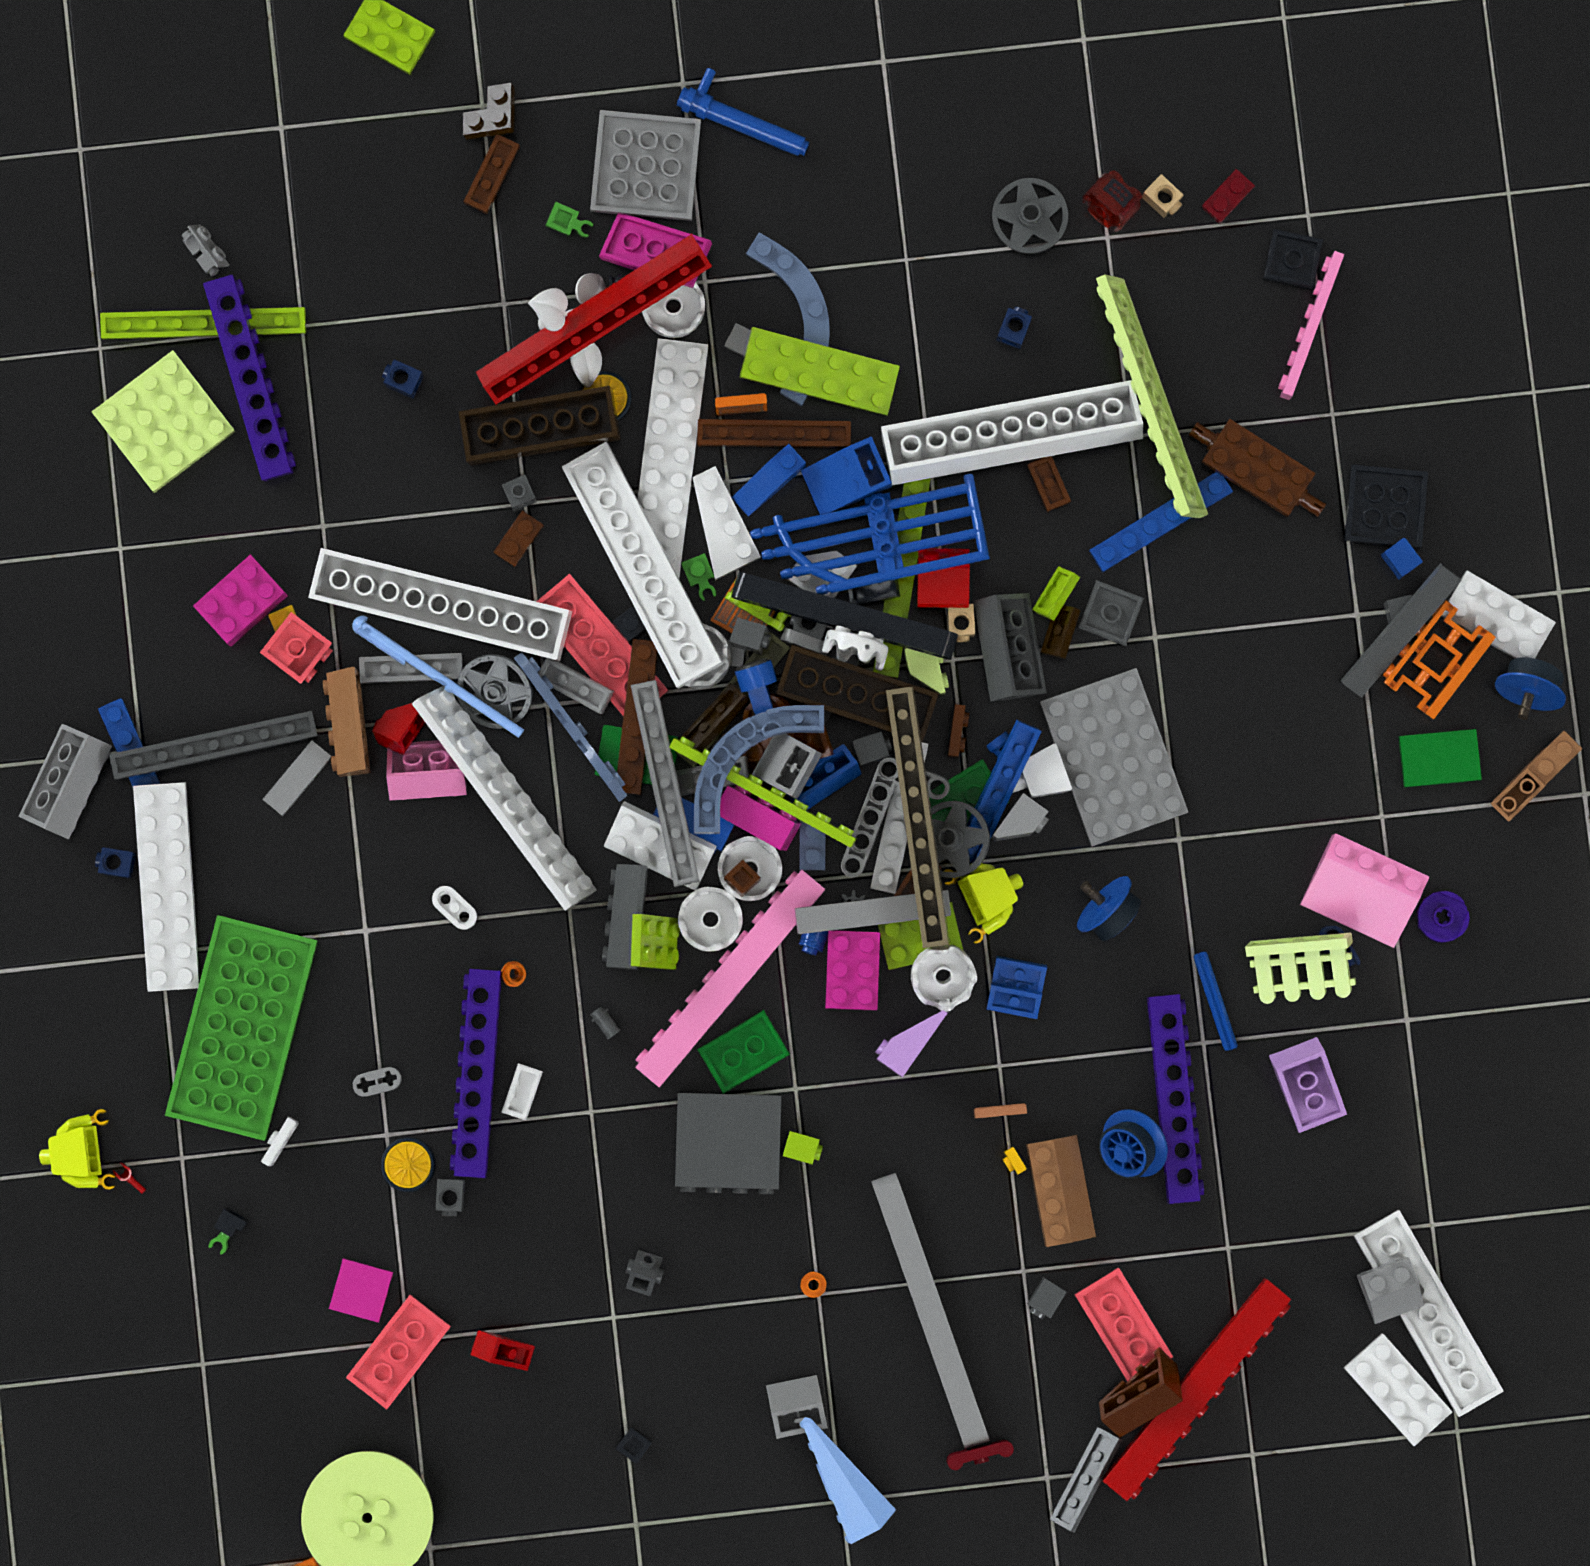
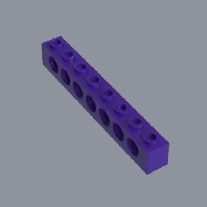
M229 275L205 282L203 286L261 480L265 482L294 473L292 467L296 466L292 451L288 452L285 442L289 441L285 427L280 428L278 418L281 417L278 403H273L270 393L274 392L271 379L266 378L263 371L264 368H267L263 353L258 354L256 344L260 342L256 329H251L249 319H252L249 305L243 304L241 295L245 294L242 281L241 279L236 280L234 275ZM228 297H233L235 299V307L229 311L224 310L223 301ZM234 322L242 323L243 330L239 335H232L230 332V326ZM247 346L250 349V355L247 359L240 360L237 352L239 348ZM249 371H255L257 373V381L254 384L248 385L245 382V375ZM257 395L263 396L265 400L264 406L260 409H254L252 406V400ZM263 420H269L272 423V429L267 434H262L259 430V425ZM276 444L279 447V454L276 458L271 459L267 456L266 451L270 445Z
M469 969V974L464 975L463 989L468 990L467 1000L462 1001V1015H466L465 1026L460 1027V1041H464L463 1052L459 1051L458 1067H462V1075L457 1077L456 1093H460V1101L455 1103L454 1118L458 1119V1128L453 1129L452 1144L456 1145V1155H451L450 1170H454V1176L487 1178L501 971ZM481 988L488 992V999L484 1003H478L474 998L475 992ZM478 1014H482L486 1018V1025L482 1029H476L472 1023L473 1018ZM475 1040H481L484 1043V1051L479 1055L473 1054L470 1048ZM473 1066H479L483 1072L482 1077L477 1081H473L469 1077V1070ZM473 1091L477 1092L481 1098L480 1103L475 1107L467 1103V1095ZM470 1117L477 1119L479 1123L478 1129L473 1133L468 1132L465 1128V1121ZM468 1143L474 1144L477 1149V1153L473 1158H467L463 1154V1147Z
M1180 994L1147 997L1159 1126L1165 1136L1168 1148L1167 1159L1164 1164L1167 1203L1200 1201V1195H1204L1203 1180H1198L1197 1171L1202 1169L1200 1154H1196L1195 1144L1199 1143L1198 1128H1193L1192 1118H1196L1195 1102L1190 1101V1092H1194L1193 1077H1188L1187 1066H1191L1190 1051H1185V1041L1189 1040L1188 1027L1183 1025L1182 1015H1186L1185 999H1180ZM1165 1014H1170L1175 1019V1025L1171 1029H1167L1162 1025V1017ZM1168 1040H1174L1178 1045V1049L1173 1055L1168 1054L1164 1049V1045ZM1172 1065L1177 1066L1180 1070V1076L1177 1080H1171L1167 1076V1069ZM1174 1091L1180 1092L1183 1096V1101L1179 1106H1174L1170 1103L1169 1097ZM1176 1117H1181L1185 1121V1128L1181 1132H1176L1172 1127V1121ZM1178 1143H1184L1188 1147V1153L1183 1158H1179L1175 1154V1146ZM1183 1168L1187 1169L1191 1175L1190 1180L1184 1184L1180 1183L1177 1179L1179 1170Z

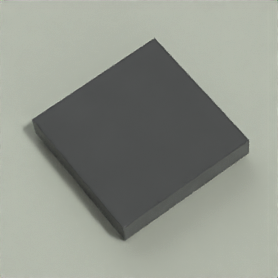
M1096 580L1078 629L1126 647L1144 598Z

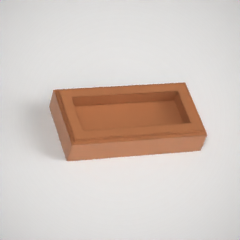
M1025 1103L973 1109L974 1118L1027 1114Z

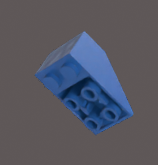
M872 436L801 470L820 515L838 511L866 497L887 490L892 486Z

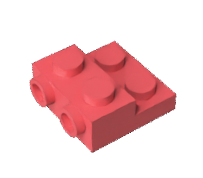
M291 612L260 653L301 684L304 680L309 683L317 672L314 669L315 665L319 660L324 663L333 650L329 648L332 643Z

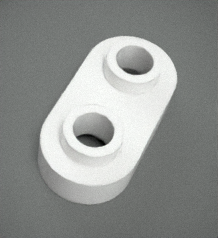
M441 886L434 891L432 896L433 905L454 926L467 930L475 925L477 921L476 910L453 888ZM449 895L451 898L450 902L443 904L441 902L442 896ZM463 912L469 914V919L466 922L460 920V914Z

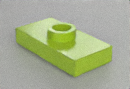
M1058 566L1032 610L1054 621L1080 577Z

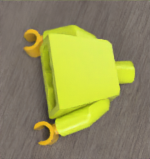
M981 863L970 874L959 877L961 879L957 881L958 878H953L952 881L945 883L949 886L954 885L956 882L958 883L977 926L982 924L981 928L974 927L968 933V935L973 931L980 933L981 937L973 943H980L984 934L987 933L989 935L1006 924L1013 912L1012 904L1018 901L1015 890L1023 887V881L1019 874L1016 873L1008 877L1004 868L995 869L993 865ZM946 869V870H944L943 872H954V871H953V870H950V869Z
M103 1109L97 1110L94 1116L87 1114L68 1119L57 1130L56 1136L49 1138V1149L40 1151L39 1159L41 1164H51V1171L54 1175H61L63 1181L76 1188H97L98 1185H102L105 1189L110 1190L115 1187V1185L107 1186L104 1183L106 1177H115L114 1174L106 1173L102 1178L97 1176L102 1175L97 1128L92 1126V1124L96 1123L99 1126H104L109 1122V1120L103 1122L97 1120L98 1114L106 1113Z

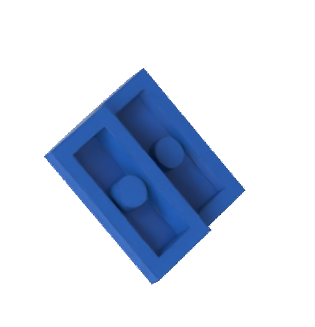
M996 956L987 1010L1037 1019L1047 965Z

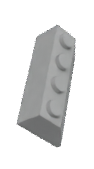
M61 724L19 817L69 839L76 828L82 810L87 804L91 790L97 783L98 775L104 762L109 757L112 746L88 734Z

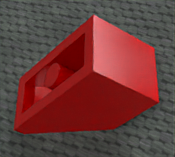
M412 703L387 710L375 722L373 733L379 745L404 755L425 724V721Z
M478 1330L471 1355L490 1363L528 1371L535 1346L498 1334Z

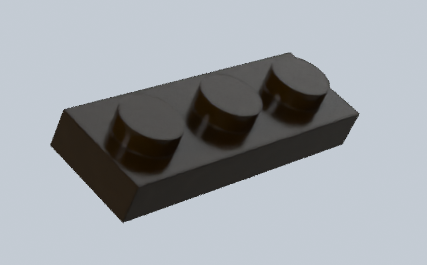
M730 683L682 736L696 743L694 748L703 752L750 700Z

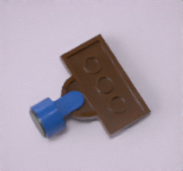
M764 658L737 667L736 671H734L741 693L748 692L751 701L744 710L743 720L771 708L791 706L782 696L771 694L768 685L778 681L771 659ZM825 724L824 733H787V735L822 753L820 759L834 754ZM772 737L759 742L741 756H747L750 774L753 775Z

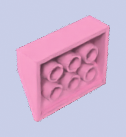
M1335 833L1327 844L1300 905L1394 948L1423 893L1429 876Z

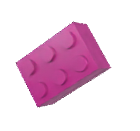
M250 554L196 602L193 607L231 647L288 595Z
M728 785L721 797L720 817L773 847L787 851L801 826V823L796 821L797 818L783 810H776L774 805L760 797L755 798L751 796V792L738 785Z
M828 931L825 1009L877 1011L880 932Z

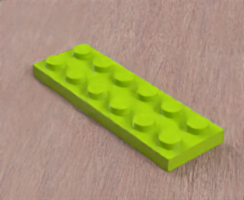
M752 327L740 378L887 416L900 366Z

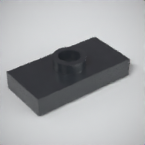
M898 579L848 589L850 603L860 606L900 597Z

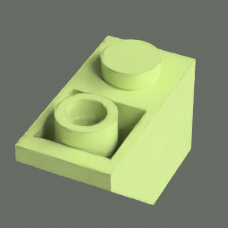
M908 648L904 649L909 677L931 691L939 693V696L945 695V688H949L946 673H941L939 663H943V658Z

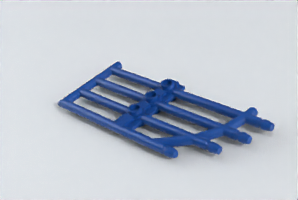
M973 474L964 475L965 484L895 499L890 498V493L873 494L871 497L864 498L866 505L784 522L781 515H776L772 518L774 525L750 531L752 539L778 534L783 546L776 547L773 550L767 549L762 551L763 560L790 555L800 566L780 571L781 578L790 579L793 576L814 575L829 582L828 585L823 584L816 587V592L821 595L990 559ZM967 494L969 506L895 522L893 509ZM868 515L870 526L869 528L793 544L788 533ZM971 516L973 529L899 544L897 535L899 531ZM871 537L874 550L815 563H812L802 554V552ZM976 539L978 549L976 552L906 567L903 566L901 554ZM876 560L878 573L851 579L843 578L828 571Z

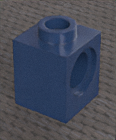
M1020 307L1008 308L996 341L1021 349L1032 316L1028 315V311ZM1014 320L1021 323L1022 329L1018 332H1013L1009 329L1008 323Z
M393 360L392 365L387 364L382 378L385 379L383 383L387 388L414 399L424 377L422 371L397 360ZM404 372L408 374V380L405 383L398 384L395 382V377L398 373Z
M102 847L101 853H97L95 867L98 868V873L132 879L136 853ZM113 856H118L121 864L117 869L112 870L109 867V860Z

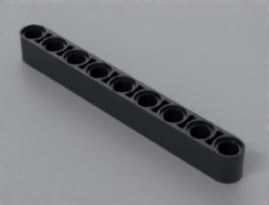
M738 572L731 595L733 599L830 627L842 626L851 629V632L856 634L859 631L873 634L875 638L883 640V642L948 660L952 659L958 634L948 630L743 572Z

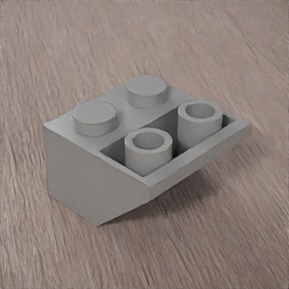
M787 734L772 737L753 775L798 799L822 753Z
M817 1375L766 1385L776 1439L806 1433L805 1429L800 1426V1422L805 1417L811 1418L820 1429L828 1428Z

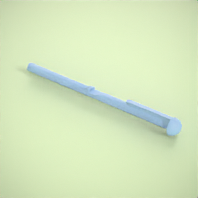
M358 616L354 619L352 628L356 634L402 665L407 662L429 678L445 686L444 690L455 694L519 738L524 732L523 728L366 622L368 617Z

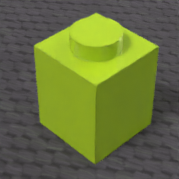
M790 1131L783 1156L813 1165L814 1160L819 1161L823 1146L818 1145L820 1139Z

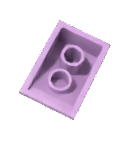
M943 1010L892 1037L889 1042L884 1039L875 1051L879 1055L876 1060L900 1077H903L947 1015V1012Z
M1317 1037L1269 1055L1299 1133L1347 1115L1327 1056Z

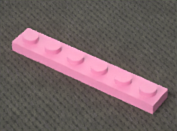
M1334 251L1331 257L1326 256L1321 271L1325 272L1322 281H1317L1313 294L1317 295L1314 305L1309 303L1304 318L1308 319L1306 327H1300L1295 340L1299 342L1296 352H1291L1287 365L1291 366L1288 376L1283 374L1278 389L1282 390L1281 398L1290 400L1293 396L1344 254Z

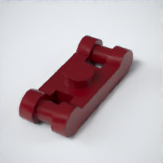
M1000 1440L953 1452L948 1455L947 1464L952 1470H959L963 1463L974 1461L975 1465L990 1461L989 1456L1000 1454L1003 1457H1009L1013 1454L1014 1448L1008 1440Z

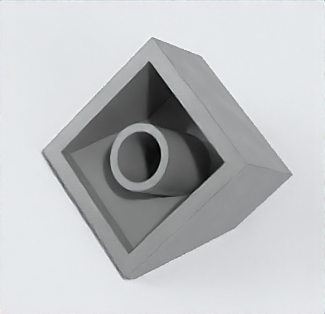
M1023 793L991 839L1000 841L1031 836L1034 831L1039 834L1049 820L1045 817L1049 811Z
M1408 1257L1397 1259L1356 1275L1375 1324L1424 1306L1419 1282Z

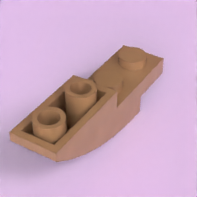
M1563 730L1490 804L1509 822L1583 748Z

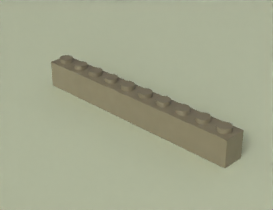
M914 686L886 690L923 948L949 945L950 939Z

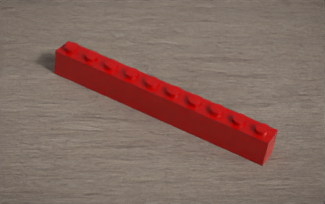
M690 234L567 313L565 323L558 331H549L546 328L540 330L476 371V374L486 392L497 405L705 272L712 265L693 235Z
M1264 1278L1180 1381L1183 1401L1159 1414L1154 1419L1149 1420L1105 1473L1102 1481L1126 1501L1130 1497L1134 1500L1142 1491L1143 1487L1141 1484L1146 1477L1151 1479L1160 1467L1157 1464L1163 1457L1167 1459L1176 1448L1173 1444L1179 1437L1184 1439L1192 1429L1190 1423L1194 1418L1200 1419L1209 1408L1206 1405L1212 1396L1216 1399L1225 1388L1223 1385L1228 1377L1233 1378L1242 1367L1239 1363L1245 1356L1249 1358L1256 1351L1258 1346L1255 1343L1261 1336L1266 1338L1273 1330L1272 1322L1277 1316L1282 1318L1291 1307L1288 1304L1291 1299Z

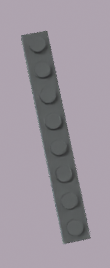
M308 711L109 754L114 779L119 780L318 736L313 713Z

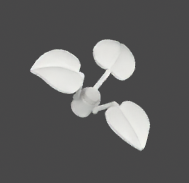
M584 274L576 284L575 294L578 302L583 304L605 290L606 285L599 274ZM558 288L544 290L528 302L539 318L538 326L540 330L546 328L549 331H558L563 327L567 313L573 310L566 311L568 299L565 293ZM595 343L590 344L570 357L572 368L585 388H589L594 383L602 366L601 352Z

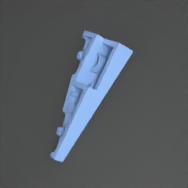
M805 1417L800 1422V1426L805 1429L809 1440V1449L814 1452L818 1462L816 1466L828 1497L833 1501L838 1513L836 1516L837 1520L842 1524L845 1531V1540L847 1543L852 1544L880 1530L896 1509L811 1418Z

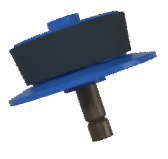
M1527 657L1513 659L1509 663L1508 673L1498 676L1495 681V688L1499 694L1507 700L1521 705L1518 718L1522 720L1528 719L1530 709L1551 711L1563 707L1566 702V696L1560 689L1564 681L1563 673L1552 664L1539 659Z
M1127 876L1119 877L1100 891H1097L1088 881H1085L1080 886V889L1092 900L1084 908L1078 919V930L1081 932L1093 930L1101 941L1109 940L1124 930L1136 916L1141 905V900L1129 892L1132 885L1131 879Z
M1125 1109L1111 1115L1104 1125L1103 1134L1099 1140V1152L1104 1164L1110 1171L1122 1178L1134 1179L1154 1175L1164 1166L1167 1159V1142L1162 1130L1149 1116L1136 1110Z

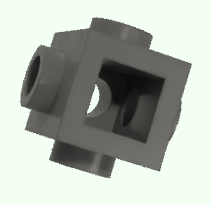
M638 1250L635 1260L630 1258L625 1272L630 1274L626 1289L651 1296L654 1284H660L665 1269L660 1268L663 1258Z

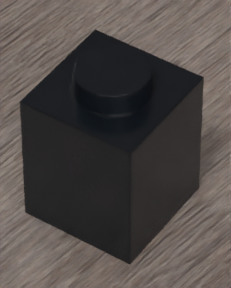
M634 606L613 621L614 626L629 644L632 643L633 639H638L647 632Z

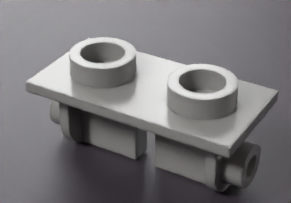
M200 224L189 225V230L182 234L184 238L183 243L192 255H196L200 251L203 253L196 260L205 273L214 276L219 272L218 268L228 267L229 263L225 259V253L213 243L210 232Z

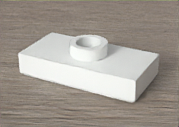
M518 1063L502 1113L525 1121L527 1120L543 1071Z
M288 1117L280 1131L275 1130L267 1142L271 1146L261 1160L262 1163L267 1166L274 1165L298 1126L297 1120Z

